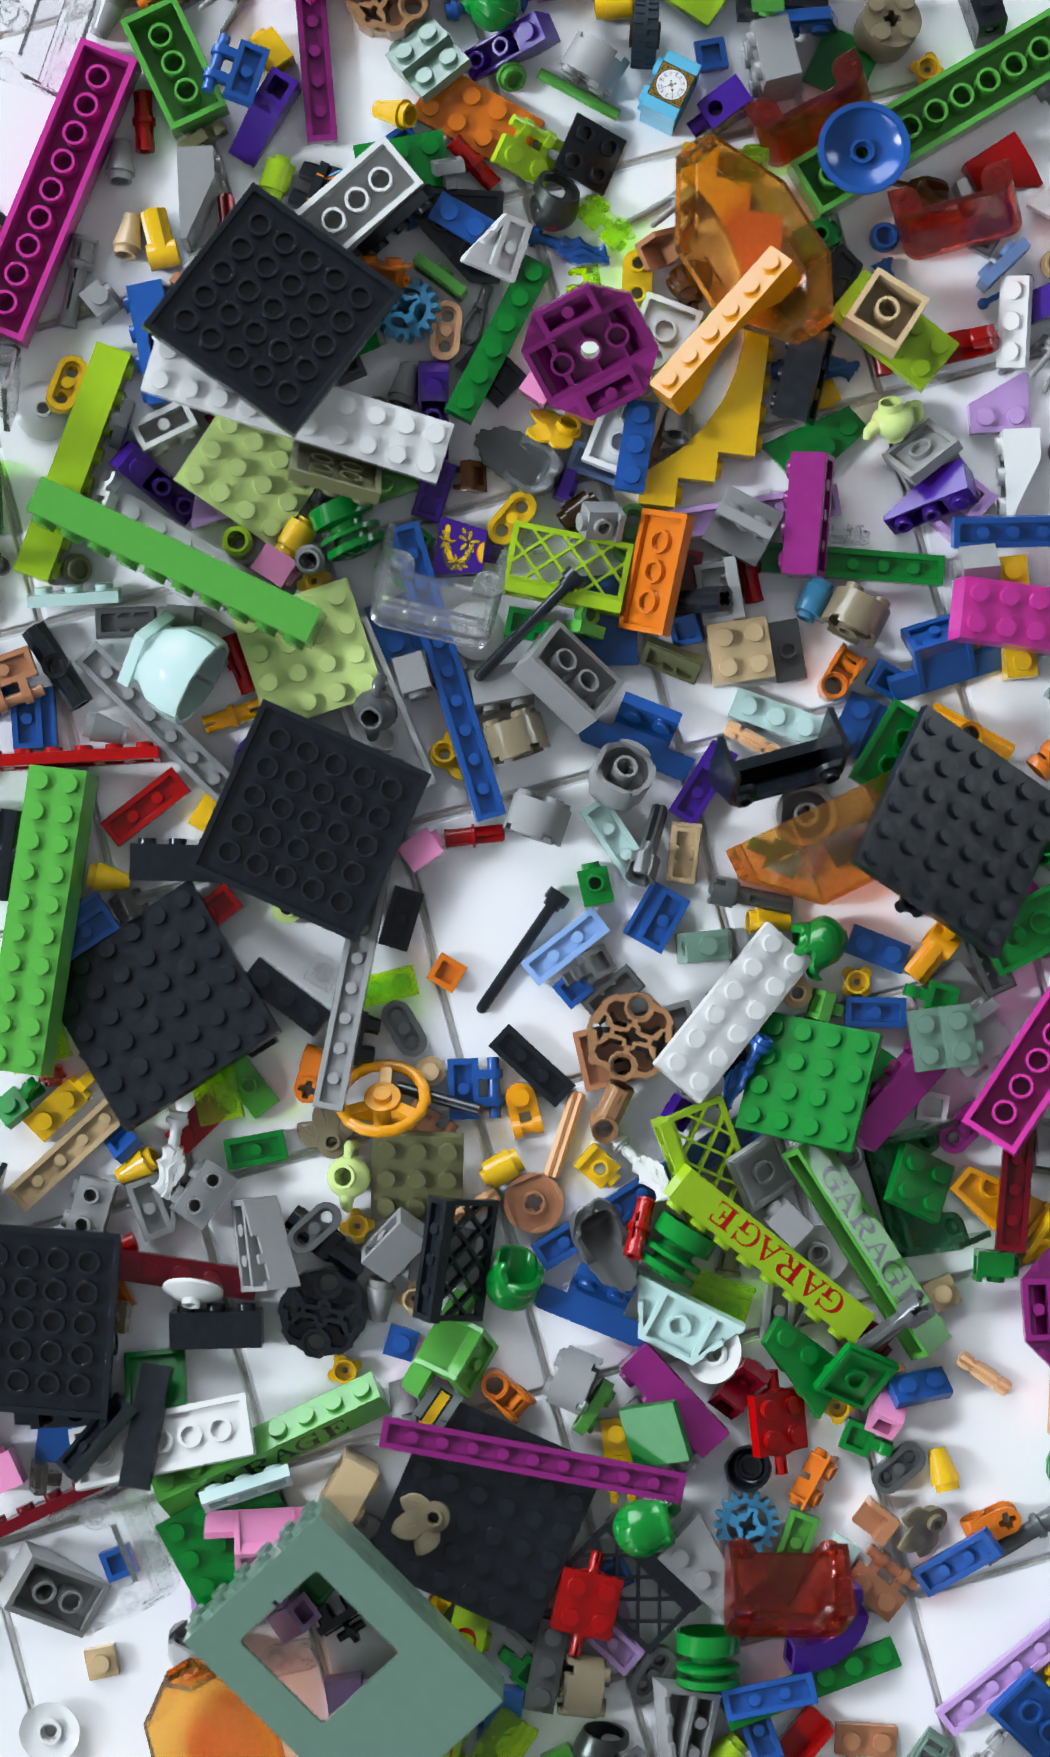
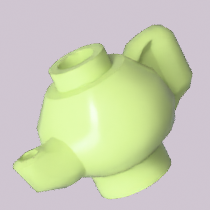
M887 396L878 401V408L873 412L870 422L863 429V439L870 440L879 435L890 444L903 441L913 425L923 421V403L920 400H912L903 404L902 398L898 396Z
M355 1140L345 1142L344 1156L333 1161L326 1175L331 1191L339 1196L341 1209L346 1213L353 1211L354 1199L365 1192L371 1180L369 1168L358 1157L360 1144Z

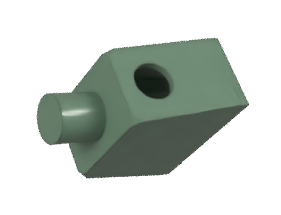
M732 928L675 934L678 964L735 958Z

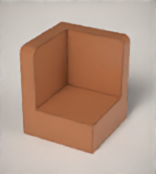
M678 226L653 231L635 244L647 272L670 267L690 254Z
M869 1495L851 1518L856 1525L870 1534L872 1539L882 1547L885 1546L901 1524L896 1515Z

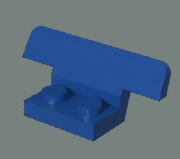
M950 614L901 628L900 636L912 656L913 669L886 677L891 695L897 700H905L997 671L1002 666L1001 648L983 646L973 650V644L947 641Z
M627 691L612 726L597 720L579 733V738L582 742L599 749L609 742H619L620 739L636 741L648 749L657 772L677 780H683L688 776L696 760L669 749L682 713Z
M580 1262L576 1268L567 1292L542 1283L540 1292L534 1301L537 1308L634 1347L640 1346L643 1343V1340L638 1338L639 1321L624 1316L627 1305L634 1296L637 1286L633 1287L632 1292L627 1291L623 1294L616 1287L611 1288L608 1285H603L597 1275L590 1271L588 1265Z

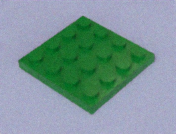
M773 1012L759 1031V1033H763L773 1040L772 1050L769 1054L761 1055L753 1069L755 1071L746 1081L735 1128L854 1155L883 1040L882 1034Z
M274 1491L219 1510L281 1508L286 1506L278 1491ZM201 1501L156 1524L155 1528L197 1605L202 1603L205 1606L213 1599L211 1595L222 1583L228 1585L235 1578L233 1576L235 1573L234 1538L204 1539L205 1517L208 1513L205 1514ZM313 1572L303 1583L312 1579L320 1573Z

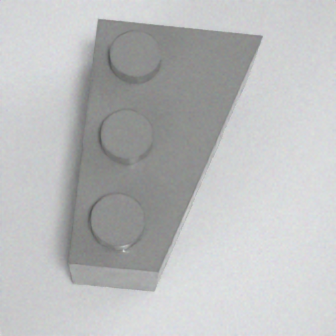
M277 1195L230 1201L241 1292L270 1291L301 1286L291 1247L288 1244V1236Z
M697 1507L674 1532L675 1544L667 1550L658 1552L657 1558L713 1612L726 1622L746 1601V1598Z
M652 1677L659 1757H708L721 1694L718 1692L685 1689L677 1685L676 1679Z

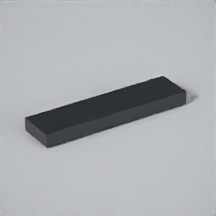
M145 1362L141 1364L133 1405L137 1412L130 1421L118 1482L120 1487L151 1491L174 1371L172 1366Z

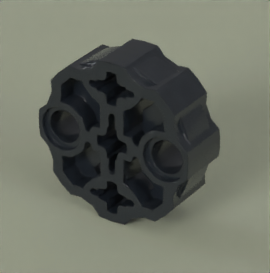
M326 1265L323 1268L306 1269L300 1272L298 1277L301 1286L287 1288L278 1304V1313L282 1325L281 1332L289 1344L295 1345L306 1356L321 1359L323 1356L343 1354L353 1347L354 1342L360 1333L364 1331L369 1311L366 1308L364 1289L357 1279L354 1281L334 1266ZM327 1274L334 1275L337 1278L338 1286L334 1289L325 1288L321 1282L322 1277ZM304 1289L308 1298L318 1299V1301L306 1299L305 1294L302 1290ZM296 1294L297 1305L301 1306V1308H297L293 1316H291L290 1306L286 1305V1303H289ZM350 1299L352 1301L346 1307L332 1305L333 1303L343 1305L346 1301ZM321 1305H326L327 1311L331 1312V1314H327L325 1319L320 1318V1313L315 1311V1309H320ZM356 1307L357 1318H360L361 1321H356L353 1328L350 1329V1319L345 1316H349L353 1308ZM301 1316L314 1319V1321L303 1319L297 1325L294 1323ZM328 1323L340 1324L345 1334L343 1335L340 1332L339 1327L328 1325ZM314 1334L321 1335L325 1340V1346L321 1349L313 1348L309 1343V1337Z

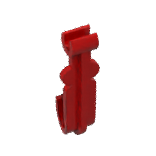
M994 323L948 332L947 334L960 345L944 365L980 358L997 351L999 348L997 340L999 336L998 331H995ZM872 355L876 377L894 374L891 369Z

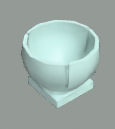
M164 611L134 634L117 682L127 688L134 682H138L149 706L164 719L179 725L192 717L214 688L196 677V673L216 684L225 667L229 647L217 634L199 626L172 627L175 616Z

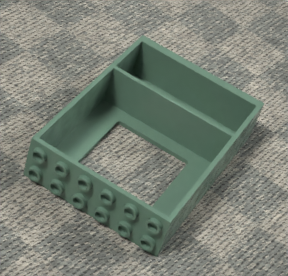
M324 1495L317 1502L313 1499L307 1503L300 1512L302 1516L297 1521H288L278 1532L279 1537L272 1544L267 1541L256 1553L257 1558L252 1563H243L233 1575L235 1578L228 1585L222 1583L212 1593L211 1597L213 1599L205 1606L202 1603L199 1604L189 1615L191 1620L185 1627L187 1632L184 1643L298 1757H443L504 1701V1676ZM313 1572H319L398 1652L326 1720H321L242 1642V1638L276 1608L274 1600L280 1604Z

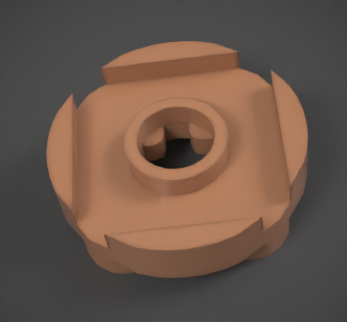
M527 1172L513 1179L507 1187L503 1202L504 1212L509 1222L516 1228L533 1234L542 1233L551 1229L558 1222L563 1212L564 1196L558 1183L551 1177L541 1172ZM531 1194L536 1198H542V1202L539 1203L540 1209L534 1211L532 1207L527 1208L525 1206V1203L529 1201L528 1196Z

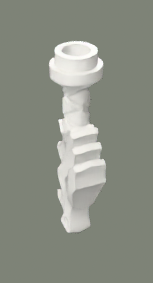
M170 1110L169 1116L166 1117V1123H169V1126H171L168 1144L162 1147V1157L156 1160L159 1166V1179L155 1185L151 1186L161 1194L160 1197L166 1200L170 1199L172 1188L177 1185L180 1178L185 1174L186 1167L184 1147L180 1146L182 1129L189 1125V1119L187 1118V1112Z
M618 1132L615 1140L608 1143L611 1147L610 1151L613 1154H622L633 1165L632 1172L639 1175L638 1184H643L653 1189L657 1197L656 1202L670 1199L662 1193L670 1182L665 1167L658 1160L654 1162L652 1157L647 1158L646 1154L641 1156L637 1151L635 1152L630 1146V1137L627 1134Z

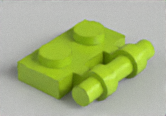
M513 114L509 120V125L517 129L514 137L507 133H502L490 162L534 185V181L543 171H553L556 161L547 155L550 149L559 153L564 141L558 139L557 134L551 130L544 131L537 127L535 121L528 117L521 118ZM528 136L539 141L536 149L525 144ZM548 181L542 183L544 188L546 187Z

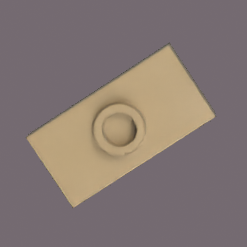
M672 821L666 882L696 885L702 824Z

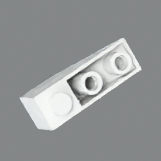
M1040 427L1003 429L999 433V437H995V456H1000V468H996L995 481L996 486H1001V498H997V515H1014L1041 459Z

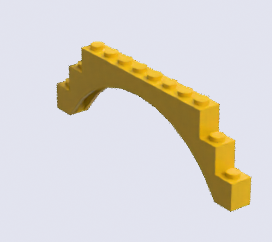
M684 142L678 179L684 185L690 186L698 194L701 203L708 209L726 237L741 280L770 246L780 251L781 243L787 244L789 225H784L785 215L749 211V209L755 208L757 191L751 190L752 181L716 176V174L722 175L724 156H719L720 146ZM773 306L756 315L744 326L743 343L737 369L724 399L705 426L689 440L687 445H684L679 451L648 469L644 495L639 494L638 505L649 509L672 510L675 508V504H681L683 486H677L678 482L713 486L715 478L721 479L723 461L718 460V457L753 461L755 453H761L763 435H757L759 423L765 422L767 405H761L762 394H768L770 375H765L766 363L772 364L774 345H769L770 333H776L778 315H772Z

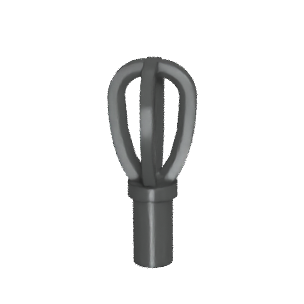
M482 284L476 303L473 304V309L469 312L460 332L461 343L466 346L473 347L482 337L488 310L487 306L494 289L489 284ZM480 313L477 335L473 340H468L465 334L473 317Z

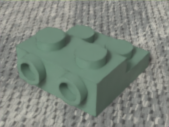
M433 17L428 21L416 23L412 33L403 41L400 39L395 40L390 45L389 52L385 54L392 69L425 104L473 66L466 54L452 41L449 33Z
M971 1003L906 1011L914 1071L916 1073L979 1065L978 1058L984 1057L981 1039L975 1038L974 1027H979V1016L976 1008L971 1009Z

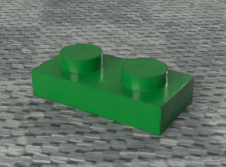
M284 1129L223 1140L228 1170L289 1159Z

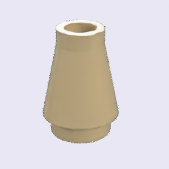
M131 212L124 213L123 220L112 243L113 254L117 258L134 261L137 260L138 254H141L140 215Z

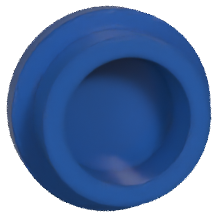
M888 222L876 224L869 234L871 247L879 253L893 251L900 239L898 229Z

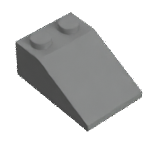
M213 145L176 147L180 240L187 253L194 252L217 201V196L221 192L220 182L226 181L225 164L222 163L221 155L216 154Z
M24 1540L0 1583V1604L3 1610L83 1638L112 1585L53 1550Z

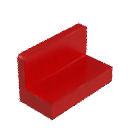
M813 1705L805 1706L778 1738L784 1753L783 1757H815L836 1731L832 1721Z

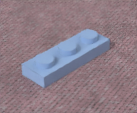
M590 907L520 963L535 983L540 986L607 934L610 929L594 908Z

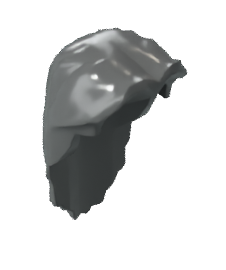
M505 426L493 427L491 430L480 429V432L475 435L476 440L473 444L479 450L482 464L489 467L497 476L509 484L515 486L523 493L533 496L548 495L555 488L557 481L563 473L564 461L550 444L536 442L521 431L511 430Z
M595 1198L586 1206L579 1207L571 1214L569 1229L572 1241L587 1263L590 1271L597 1275L603 1285H608L611 1288L616 1287L623 1294L627 1291L632 1292L633 1287L638 1285L636 1275L640 1262L628 1259L623 1255L628 1231L625 1229L620 1213L615 1206L603 1198Z

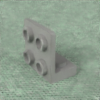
M959 959L954 960L929 979L961 988L957 1004L971 1003V1009L976 1008L978 1011L979 1023L1000 1008L993 997H988ZM926 982L925 985H921L920 987L927 988L928 982ZM912 998L917 1006L922 1009L924 1000Z

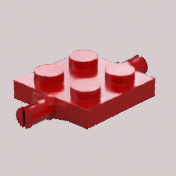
M769 1369L766 1371L772 1374L767 1383V1388L758 1394L747 1396L752 1453L755 1458L774 1456L775 1474L784 1475L789 1473L786 1455L795 1450L809 1448L804 1399L798 1396L793 1389L794 1386L787 1388L779 1386L778 1369Z
M592 1550L589 1567L577 1569L563 1566L549 1627L567 1632L572 1636L568 1654L581 1657L584 1639L611 1640L624 1580L607 1575L600 1570L605 1554L602 1551Z

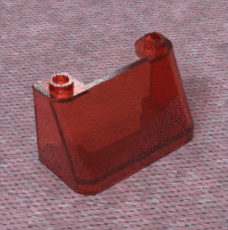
M855 47L841 54L834 61L832 73L836 84L833 87L782 114L778 104L770 98L763 97L744 106L743 120L767 165L774 168L783 167L818 146L819 135L825 122L839 108L853 102H873L863 64Z
M1009 158L993 162L983 169L981 175L983 191L925 207L922 206L918 192L913 188L901 187L887 191L890 208L906 256L915 261L924 260L1016 234L1022 226V214Z
M736 1538L727 1542L724 1557V1630L727 1635L734 1637L834 1638L845 1633L857 1615L848 1544L826 1540L821 1542L812 1553L756 1552L755 1545L748 1542L745 1538Z

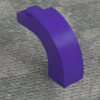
M852 1574L839 1575L836 1604L827 1620L812 1629L786 1631L783 1659L792 1674L813 1673L829 1668L845 1658L861 1640L868 1624L869 1615L862 1606L864 1598L863 1589L858 1585Z

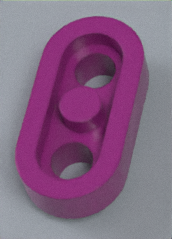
M974 1101L965 1103L946 1122V1125H943L939 1130L938 1143L946 1152L952 1154L961 1153L979 1136L978 1133L962 1123L963 1117ZM951 1132H956L958 1135L955 1143H949L948 1135Z

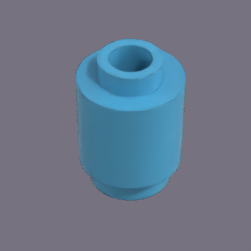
M811 578L810 581H806L794 606V609L798 612L797 617L813 624L814 620L819 621L833 594L834 585L825 579Z

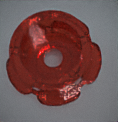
M55 1064L53 1078L40 1076L37 1079L39 1082L45 1083V1087H55L62 1084L63 1079L67 1077V1072H64L63 1064Z

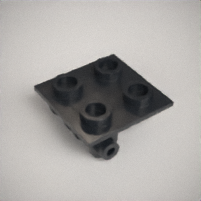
M577 112L553 169L597 194L604 196L627 140Z

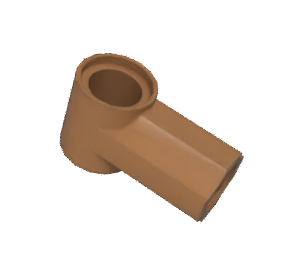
M610 1079L597 1107L589 1115L592 1136L599 1143H610L618 1136V1126L634 1094V1088L624 1081ZM604 1121L611 1123L606 1128L597 1127L599 1123Z

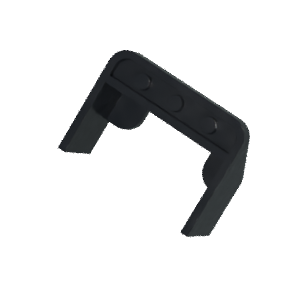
M832 706L826 710L818 738L793 746L734 761L724 736L718 737L708 772V779L712 788L727 803L738 808H745L755 801L821 783L828 785L836 782L844 771L852 747Z

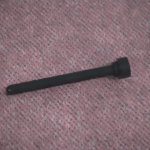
M570 565L561 573L563 576L559 580L561 583L475 671V680L479 682L484 681L569 591L571 593L576 589L579 591L587 583Z
M549 887L544 895L546 897L543 902L545 904L476 1005L478 1013L484 1014L488 1011L554 912L558 913L561 908L564 909L571 900L554 887Z

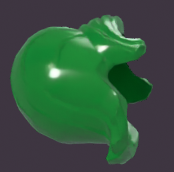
M460 0L465 12L471 15L477 27L487 32H499L508 28L510 24L517 20L521 11L520 0Z
M826 915L818 916L810 922H798L790 926L792 943L796 946L793 953L798 956L806 954L811 959L806 974L810 979L817 982L823 981L819 975L822 970L841 959L848 944V935L844 926L836 919Z
M503 1245L494 1253L495 1260L486 1277V1292L491 1302L505 1311L518 1312L530 1307L536 1300L544 1279V1266H538L537 1256L528 1248L516 1245Z
M662 1499L629 1502L621 1507L614 1518L613 1534L621 1550L627 1555L635 1558H645L667 1550L675 1544L668 1507Z

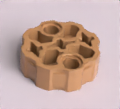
M345 0L348 15L352 16L362 33L371 38L382 37L387 38L389 41L405 39L416 23L428 19L431 0ZM411 4H417L422 9L417 14H410L406 11V8ZM387 12L390 17V22H386ZM374 15H377V21L372 19L370 22H367V16L372 18Z
M636 991L619 995L615 993L604 999L594 1014L589 1017L586 1027L588 1052L594 1063L599 1065L614 1079L621 1081L641 1078L648 1079L660 1071L652 1064L657 1058L656 1048L652 1045V1041H658L664 1032V1042L668 1044L674 1036V1022L667 1009L663 1008L647 994ZM637 998H643L648 1005L647 1011L640 1016L633 1014L630 1009L632 1001ZM613 1012L616 1020L625 1022L626 1026L613 1024L609 1013ZM606 1015L605 1025L610 1027L609 1032H603L599 1040H596L597 1030L592 1028L593 1024L599 1023L603 1016ZM660 1026V1029L656 1030L653 1034L640 1032L641 1027L652 1030L654 1027ZM630 1028H635V1034L646 1039V1042L632 1040L631 1045H628L622 1035L614 1032H629ZM609 1038L621 1041L620 1045L612 1042L603 1047L600 1045ZM635 1046L647 1048L652 1059L648 1061L645 1052L636 1050ZM625 1057L629 1059L631 1066L627 1073L618 1074L614 1071L613 1064L617 1058Z

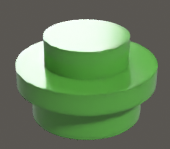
M506 62L497 72V83L504 91H519L525 85L526 71L519 62Z

